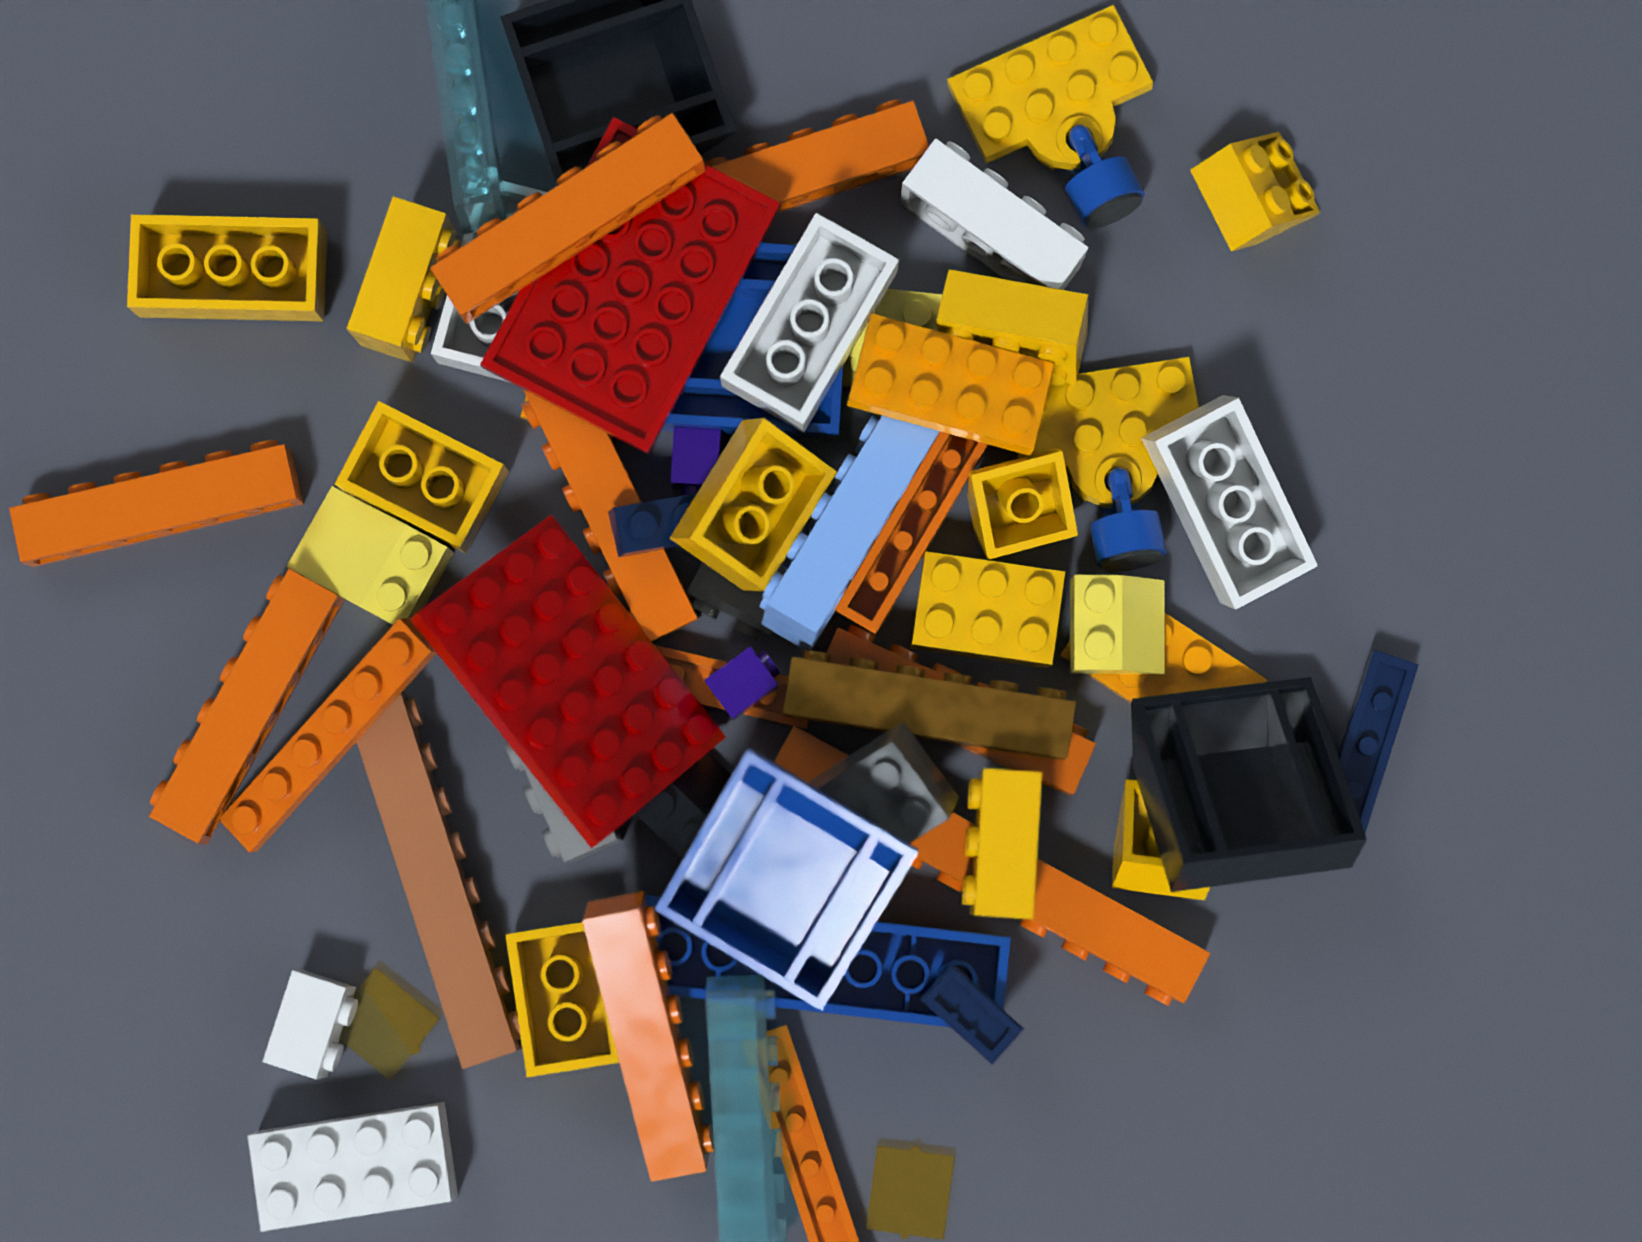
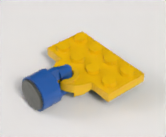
M1114 5L947 79L949 91L985 163L992 162L1028 145L1036 159L1054 171V168L1070 170L1073 178L1067 183L1065 192L1084 227L1095 229L1115 223L1128 216L1142 203L1145 193L1128 159L1124 156L1108 159L1103 157L1113 142L1116 121L1113 107L1144 94L1153 88V81Z
M1189 357L1078 374L1076 385L1070 383L1058 386L1049 385L1034 450L1031 455L1061 448L1066 471L1075 492L1084 502L1089 501L1102 507L1103 518L1094 521L1090 525L1097 566L1105 571L1116 572L1143 568L1161 561L1166 554L1159 513L1153 510L1138 509L1137 502L1151 491L1158 476L1141 438L1199 408ZM1017 452L1018 459L1029 456Z

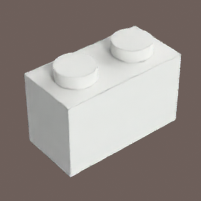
M292 970L263 1062L313 1079L327 1078L329 1071L335 1072L343 1053V1045L338 1044L344 1025L350 1026L357 1011L358 999L353 998L356 987L305 970Z

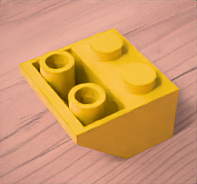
M1280 132L1230 143L1190 170L1231 252L1259 244L1321 213L1314 201L1315 195L1311 186L1303 179L1294 161L1292 148L1282 138Z

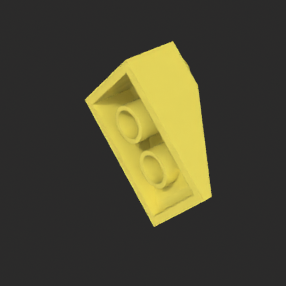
M332 486L286 567L394 625L399 618H408L410 620L418 611L424 608L454 552L447 546Z

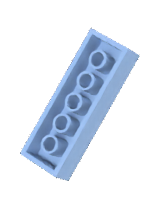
M875 415L871 416L859 437L860 442L855 449L858 456L855 457L850 453L847 455L835 476L836 481L831 489L835 492L834 495L830 496L824 493L811 515L812 520L807 528L811 531L809 536L800 532L786 556L788 559L783 567L787 570L785 575L783 576L776 572L763 592L762 597L764 598L759 607L764 609L765 612L761 625L803 650H812L940 431L886 416L881 418Z

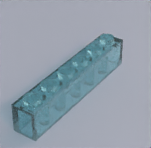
M426 0L453 204L462 233H474L485 223L495 218H500L501 221L508 218L477 0Z
M763 975L707 977L706 1009L719 1242H787L786 1219H777L776 1203H785L784 1173L774 1174V1158L783 1157L782 1129L772 1128L771 1112L780 1111L779 1082L770 1083L769 1066L778 1065L777 1036L767 1037V1019H776L775 991L765 990V978Z

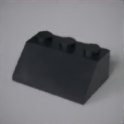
M708 752L635 814L683 860L732 775Z

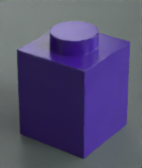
M674 427L670 483L673 489H681L680 496L698 493L721 455V429Z
M749 647L704 681L734 721L779 688L774 677L779 675L780 671L764 650L756 655L753 649Z

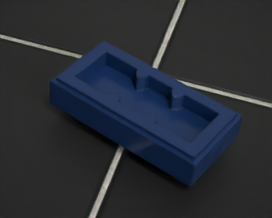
M953 963L948 966L920 998L922 1002L991 1064L1001 1056L1024 1030L1017 1021Z

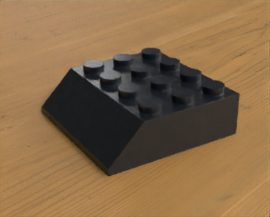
M548 0L500 16L555 181L572 168L579 166L583 170L587 167L613 117L638 129L640 125L654 116L660 115L663 119L673 113L700 155L736 134L730 111L691 0Z
M1311 677L1132 699L1133 768L1171 892L1352 868L1367 838Z

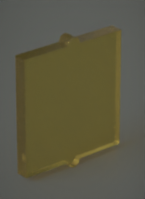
M376 967L356 993L353 994L352 998L358 999L357 1011L350 1026L343 1025L339 1039L391 1081L412 1054L420 1053L421 1048L419 1045L440 1018Z
M877 1145L866 1229L898 1233L902 1239H907L909 1235L943 1240L954 1156L922 1152L918 1146H913L911 1150Z

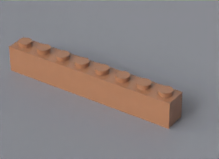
M402 691L357 741L456 1052L462 1069L521 1049L517 1011L509 1012L504 996L511 993L509 981L503 966L495 968L490 949L496 948L492 929L488 921L480 922L475 907L476 904L482 902L477 883L473 876L466 878L460 861L467 858L462 837L459 831L451 833L446 815L453 813L447 791L444 786L436 787L432 770L438 769L435 753L430 742L422 743L417 726L424 724L420 707L415 697L408 699L407 694Z

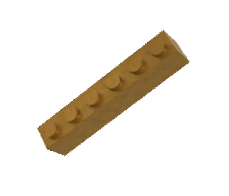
M803 650L802 658L792 657L783 716L880 732H887L901 722H904L912 734L918 738L1058 760H1066L1068 758L1076 701L1065 700V691L1039 687L1037 695L1018 692L1019 684L991 680L990 688L971 685V676L955 673H944L943 680L924 678L925 669L897 665L896 673L877 670L878 662L860 658H850L849 666L830 663V654Z

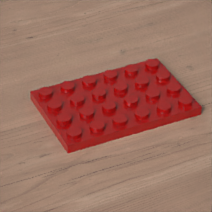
M613 117L587 167L598 160L597 154L609 144L616 141L624 144L637 136V129ZM704 164V173L521 289L482 359L480 366L649 455L779 212L781 203Z
M552 514L418 611L410 619L590 848L603 841L726 738L721 729Z

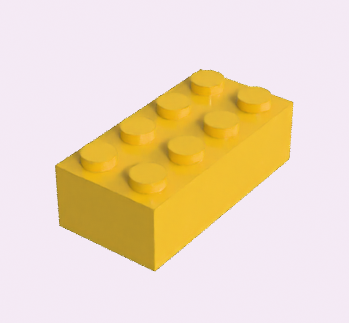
M131 214L127 307L140 318L324 321L327 230L318 218Z

